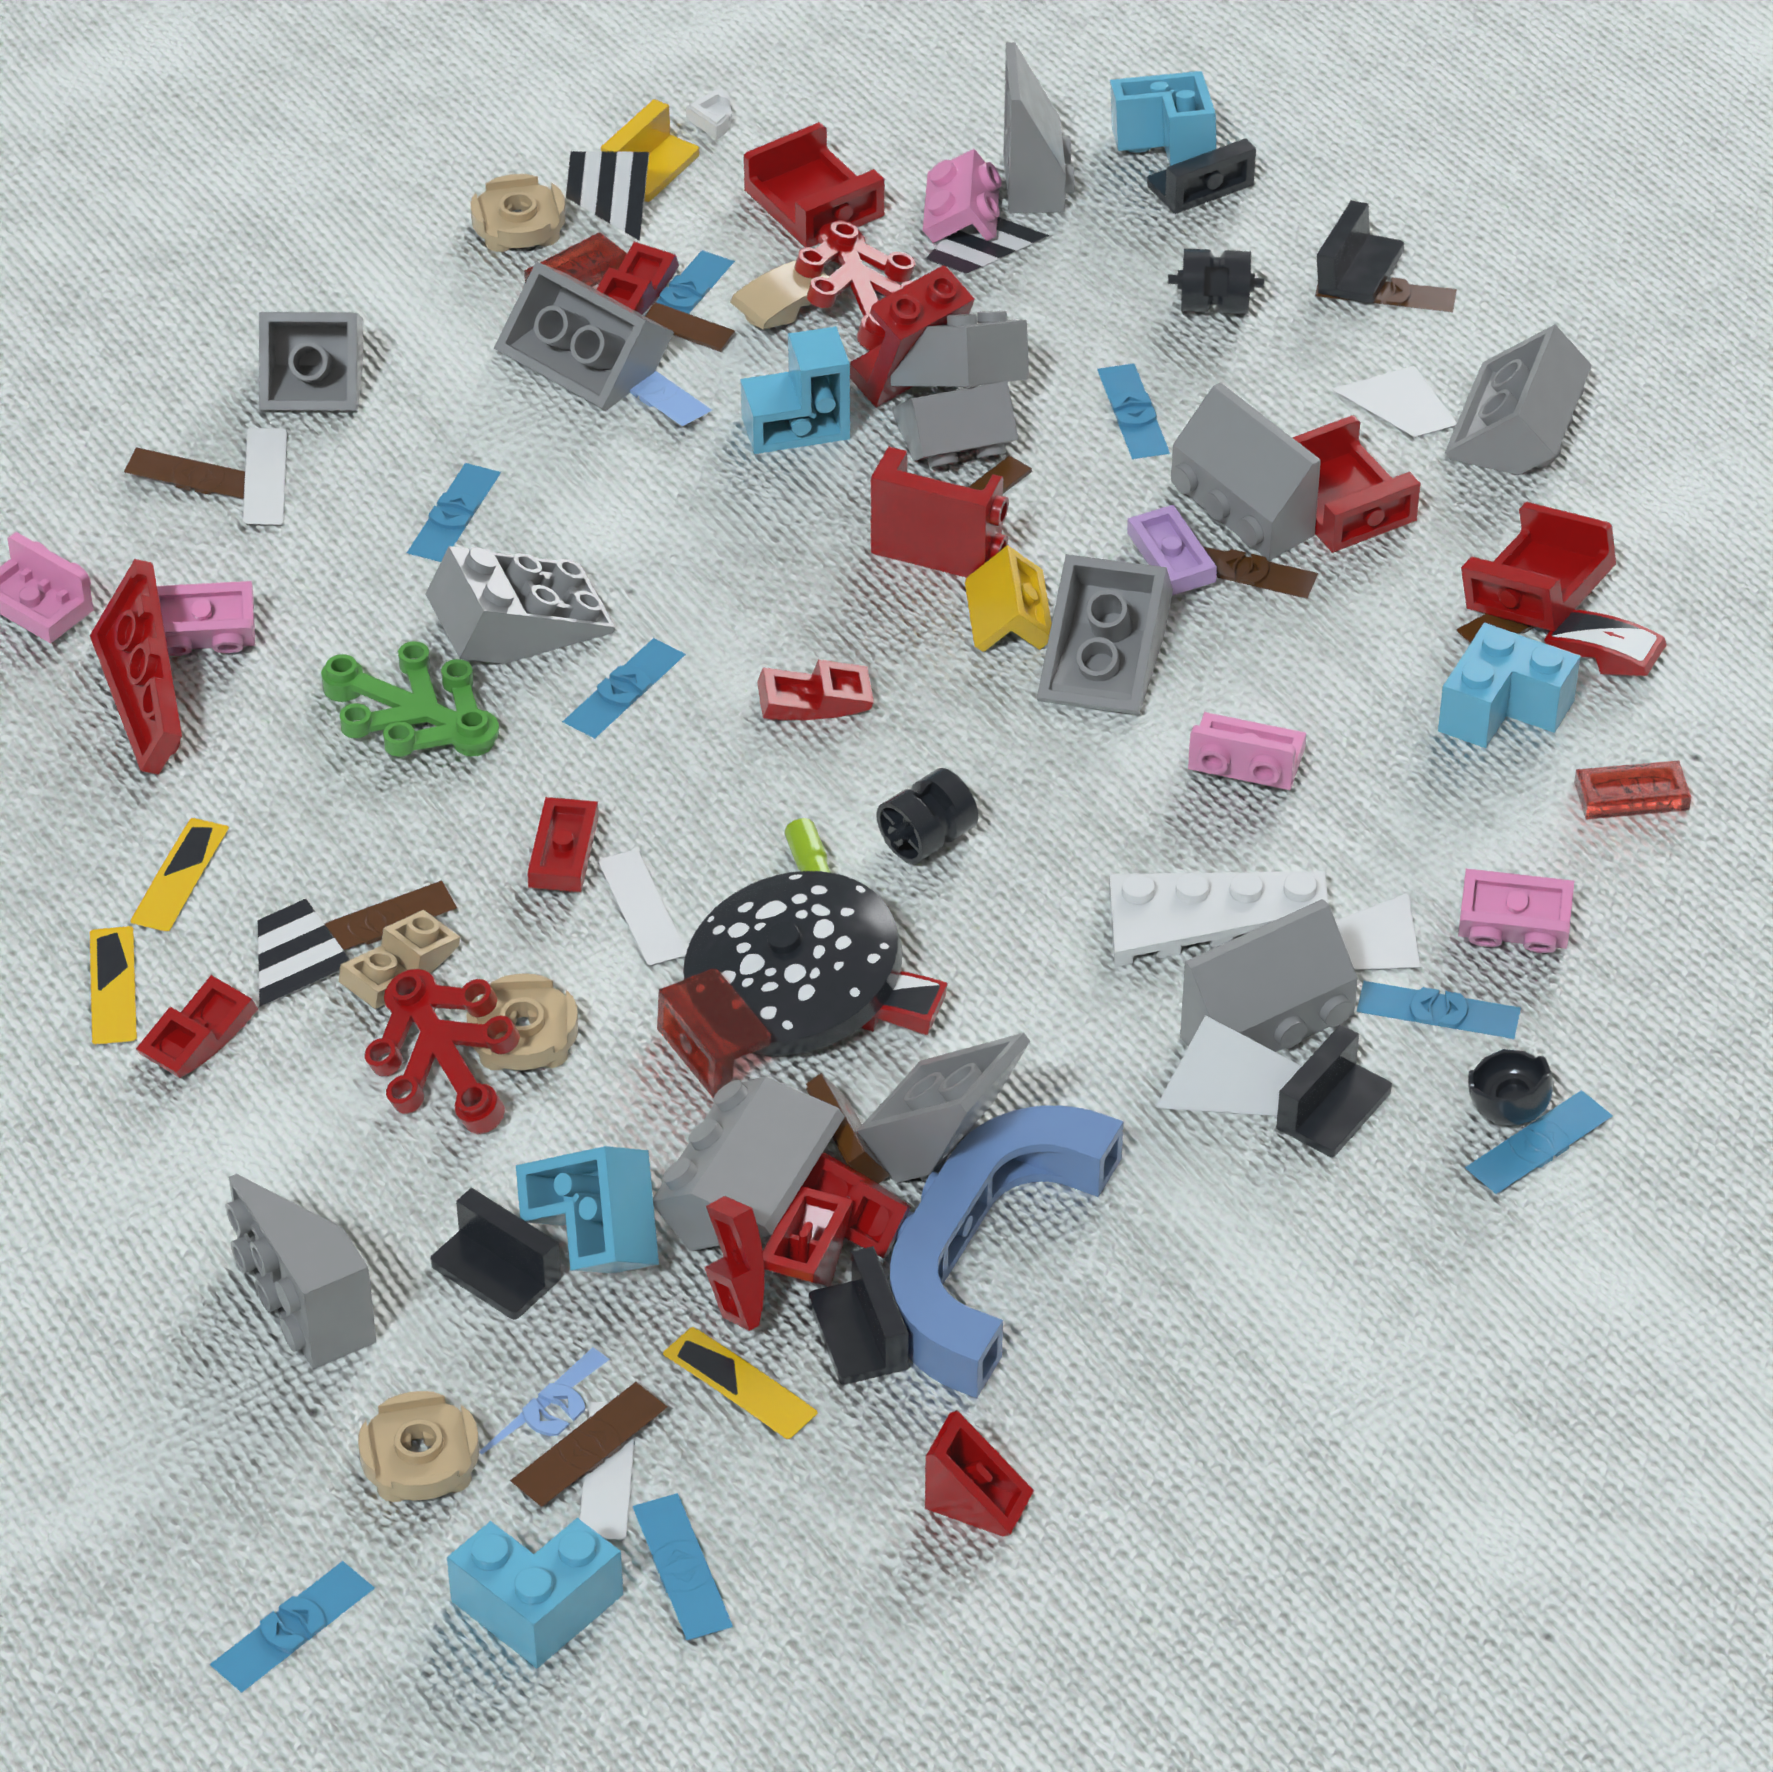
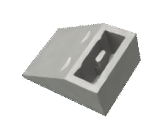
M449 546L425 593L459 659L506 664L613 633L616 628L582 566L568 559L557 561L534 558L524 553L512 555L489 552L479 547L467 549Z
M238 1174L230 1176L229 1183L232 1201L226 1203L225 1208L230 1224L237 1234V1239L231 1241L233 1256L243 1273L251 1271L256 1278V1290L264 1308L268 1312L277 1311L281 1318L280 1326L290 1349L293 1352L301 1349L311 1367L315 1369L376 1343L369 1268L344 1229Z

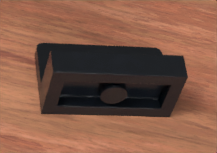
M1245 138L1168 166L1165 170L1149 175L1147 177V187L1174 214L1189 210L1253 186L1256 147Z
M1351 200L1317 253L1319 294L1372 303L1402 256L1404 241L1370 234L1369 203Z
M1340 1024L1279 1091L1276 1129L1329 1157H1334L1391 1094L1392 1083L1389 1080L1356 1064L1359 1033Z
M471 1187L456 1201L459 1231L431 1255V1267L510 1319L516 1320L561 1280L559 1243Z
M871 1246L851 1251L852 1281L809 1292V1305L837 1378L843 1385L908 1370V1331L875 1248Z

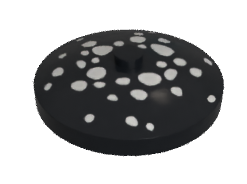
M789 872L759 880L738 890L722 901L705 917L691 938L686 951L683 968L684 984L697 1018L707 1031L719 1041L738 1050L759 1055L784 1056L800 1054L826 1047L849 1036L866 1024L882 1008L895 988L900 975L902 944L890 909L877 893L863 883L831 872Z

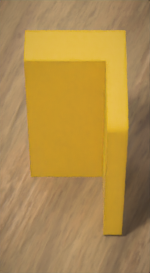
M656 99L647 104L601 146V151L649 152L644 202H650L699 157V146L670 135L669 105Z
M1007 545L965 580L974 646L984 652L1012 631L1040 650L1048 644L1052 624L1043 569Z

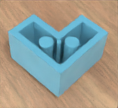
M1202 71L1110 80L1112 132L1118 151L1127 150L1133 153H1142L1153 147L1164 146L1169 165L1171 166L1216 149V113Z
M836 326L789 333V372L740 379L741 417L754 454L850 439V363Z
M1484 623L1443 685L1438 732L1486 748L1507 716L1555 733L1575 701L1581 656Z
M603 1146L516 1165L520 1218L527 1223L566 1225L570 1271L619 1273L659 1265L648 1150Z
M578 1518L534 1554L490 1521L447 1556L451 1602L537 1669L623 1596L621 1551Z

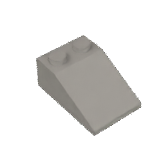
M1006 42L1003 158L1009 214L1065 212V193H1074V166L1065 165L1071 164L1070 136H1062L1060 116L1016 43Z
M1065 555L1037 693L1038 701L1140 715L1163 642L1173 593L1167 567Z
M1025 1033L919 1061L860 1126L857 1132L888 1171L895 1183L919 1177L922 1181H926L932 1172L939 1173L948 1159L946 1156L970 1132L980 1126L978 1120L994 1103L1030 1043Z

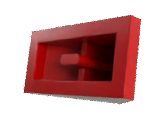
M801 1186L763 1250L764 1269L812 1283L831 1286L852 1213L853 1200Z
M958 1410L951 1412L925 1456V1509L1002 1537L1011 1535L1034 1490Z

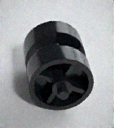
M1184 248L1183 270H1178V275L1168 274V284H1177V289H1182L1181 311L1208 312L1212 305H1217L1222 313L1248 314L1250 292H1254V288H1264V278H1255V273H1251V251L1224 250L1220 257H1215L1210 249Z
M938 768L915 782L911 789L902 790L880 804L877 808L876 818L881 835L893 853L906 863L917 864L941 849L944 842L950 843L974 828L978 823V809L971 791L963 780L949 769Z

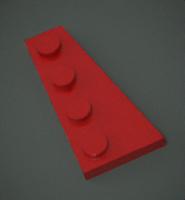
M134 559L92 630L90 638L140 771L159 775L169 757L178 750L182 732L153 563Z

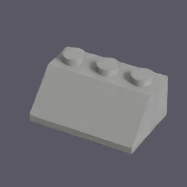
M536 261L494 349L600 408L608 410L630 393V389L655 372L674 332L572 276Z
M1556 324L1482 362L1445 454L1453 461L1520 475L1536 466L1539 468L1548 466L1561 452V442L1566 430L1573 422L1572 414L1578 399L1585 391L1584 384L1591 369V363Z
M1220 382L1214 385L1173 443L1171 483L1175 485L1178 491L1188 495L1203 507L1213 519L1219 520L1238 535L1247 546L1253 547L1269 561L1315 536L1321 460Z
M1321 899L1185 961L1180 1038L1187 1046L1190 1045L1205 1015L1275 1052L1283 1048L1294 1047L1303 1039L1328 1027H1336L1354 1016L1358 977L1329 904L1324 899Z
M767 1076L743 1082L734 1080L727 1083L715 1094L713 1099L715 1104L703 1122L697 1125L688 1137L689 1144L678 1161L665 1171L663 1175L664 1182L653 1198L654 1207L689 1251L719 1246L706 1205L723 1196L752 1207L760 1237L770 1236L845 1116L840 1109Z

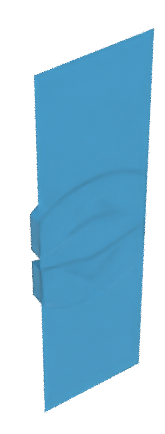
M702 250L680 275H676L672 279L669 287L666 286L656 302L689 314L735 261Z
M1135 364L1097 369L1131 458L1138 459L1170 454L1158 424L1156 412L1148 393L1144 389Z
M465 463L447 492L442 493L438 499L437 506H434L429 513V519L406 553L441 562L448 547L455 545L501 472Z
M653 638L626 664L618 666L611 672L609 679L606 677L599 683L597 690L562 722L595 739L686 654Z
M1363 981L1356 1012L1515 1039L1521 1007L1468 999L1461 993L1445 991V994H1439L1440 990L1426 987L1415 990Z
M1581 1090L1465 1168L1497 1194L1536 1167L1541 1168L1552 1161L1554 1155L1558 1157L1567 1151L1570 1144L1613 1115Z
M678 1493L632 1506L653 1556L657 1572L660 1574L666 1593H668L686 1640L733 1627Z
M342 1561L301 1594L286 1600L278 1607L279 1611L276 1613L272 1611L260 1621V1625L209 1665L242 1693L370 1593L375 1587Z

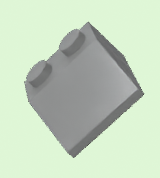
M1007 311L977 312V314L947 315L946 325L929 326L924 330L892 373L891 386L972 387L1003 381L1011 382L1029 379L1027 320H1007Z
M259 312V410L358 411L363 371V317L357 312Z
M1008 381L912 398L892 407L895 421L912 460L928 459L929 468L958 462L957 453L975 450L977 459L1006 453L1004 444L1019 440Z

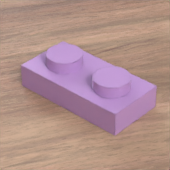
M1174 505L1128 518L1127 534L1147 563L1153 566L1167 567L1173 588L1172 596L1216 582V565Z

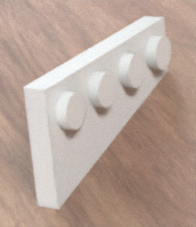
M1325 871L1110 874L1109 898L1114 967L1133 964V956L1156 952L1158 958L1181 954V946L1209 941L1212 948L1218 947L1233 940L1238 935L1249 933L1321 899L1328 903Z

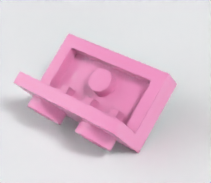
M975 149L952 160L941 161L927 173L923 232L932 243L971 224L975 226L986 241L996 237L997 217L1000 215L998 207L999 188L1002 186V181L996 167L991 162L986 163Z
M18 532L8 537L11 559L0 566V614L51 644L94 611L90 578L80 565L70 563L54 554L42 543L34 542Z
M252 581L157 586L169 656H182L189 654L192 649L212 648L219 653H235L241 651L243 646H255Z
M1204 712L1200 725L1193 726L1190 734L1188 769L1291 790L1305 750L1306 733Z
M1466 868L1458 937H1467L1471 943L1484 947L1499 946L1502 942L1523 944L1525 949L1537 953H1551L1556 951V948L1567 949L1574 880Z

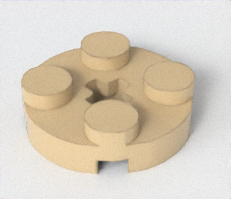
M511 174L492 179L485 184L486 191L480 194L479 197H477V193L473 195L470 204L472 226L475 232L485 239V245L491 251L504 252L511 248H524L535 245L550 246L560 239V229L566 220L565 198L559 187L551 183V189L538 184L537 176ZM513 210H521L522 212H512V211H513Z
M536 974L507 975L491 982L490 986L498 999L495 1009L484 1017H473L467 1012V1022L485 1024L495 1016H506L515 1025L517 1018L528 1017L530 1025L515 1026L519 1031L520 1040L518 1045L509 1053L495 1054L490 1048L473 1047L479 1054L480 1063L490 1070H502L504 1068L529 1070L540 1067L555 1068L562 1065L567 1060L568 1050L575 1043L578 1034V1012L574 997L567 990L565 996L561 991L553 988V980ZM478 996L473 1000V1002L479 1001ZM507 1031L500 1032L496 1035L495 1039L503 1037Z
M407 1392L391 1397L379 1405V1414L371 1419L368 1426L365 1420L358 1437L360 1463L365 1476L377 1487L379 1496L389 1502L428 1500L447 1493L463 1491L469 1486L472 1481V1470L479 1458V1440L476 1422L472 1414L462 1405L460 1411L455 1406L447 1404L444 1395L435 1392ZM423 1439L426 1446H432L423 1452H411L408 1450L412 1447V1440Z

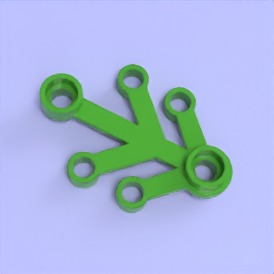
M417 641L407 642L398 650L399 668L404 674H407L412 693L363 673L362 666L350 655H335L328 659L322 669L323 692L329 699L346 702L364 695L392 707L371 712L366 705L354 703L342 708L339 714L341 731L349 738H362L370 732L384 730V748L392 756H407L415 750L453 744L455 750L462 755L480 756L489 752L498 738L499 724L496 717L488 711L477 708L472 692L473 669L469 662L462 659H454L442 666V685L446 691L452 693L456 711L438 704L428 672L430 668L429 649L424 643ZM428 722L436 727L415 731L412 725Z

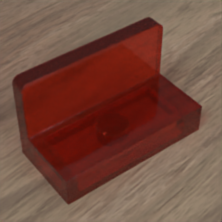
M710 969L661 988L658 991L657 1030L712 1098L724 1085L733 1081L735 1059L765 1048L771 1043V1033L717 969Z

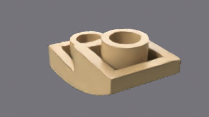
M795 260L757 277L733 294L730 303L745 315L749 323L761 329L794 323L800 307L811 304L807 300V293L812 278L803 277L796 272L794 268ZM823 272L820 277L828 278L829 276Z
M425 910L419 911L383 928L381 946L341 964L338 982L371 1007L377 1009L385 1005V990L394 977L410 969H423L429 973L433 972L459 946L460 936Z

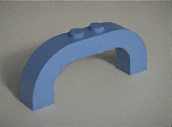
M1035 1106L1014 1110L990 1119L970 1132L956 1146L940 1172H932L923 1187L920 1204L914 1212L909 1211L897 1233L890 1262V1288L908 1331V1358L920 1370L949 1388L978 1398L1002 1358L1003 1320L958 1302L946 1291L943 1286L944 1282L994 1202L1008 1190L1032 1182H1053L1099 1197L1122 1159L1124 1121L1088 1109L1070 1106Z

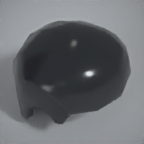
M1503 1049L1484 1057L1474 1070L1468 1072L1469 1095L1472 1103L1479 1114L1494 1124L1518 1126L1533 1121L1546 1110L1552 1098L1554 1082L1549 1064L1544 1056L1535 1057L1526 1051Z

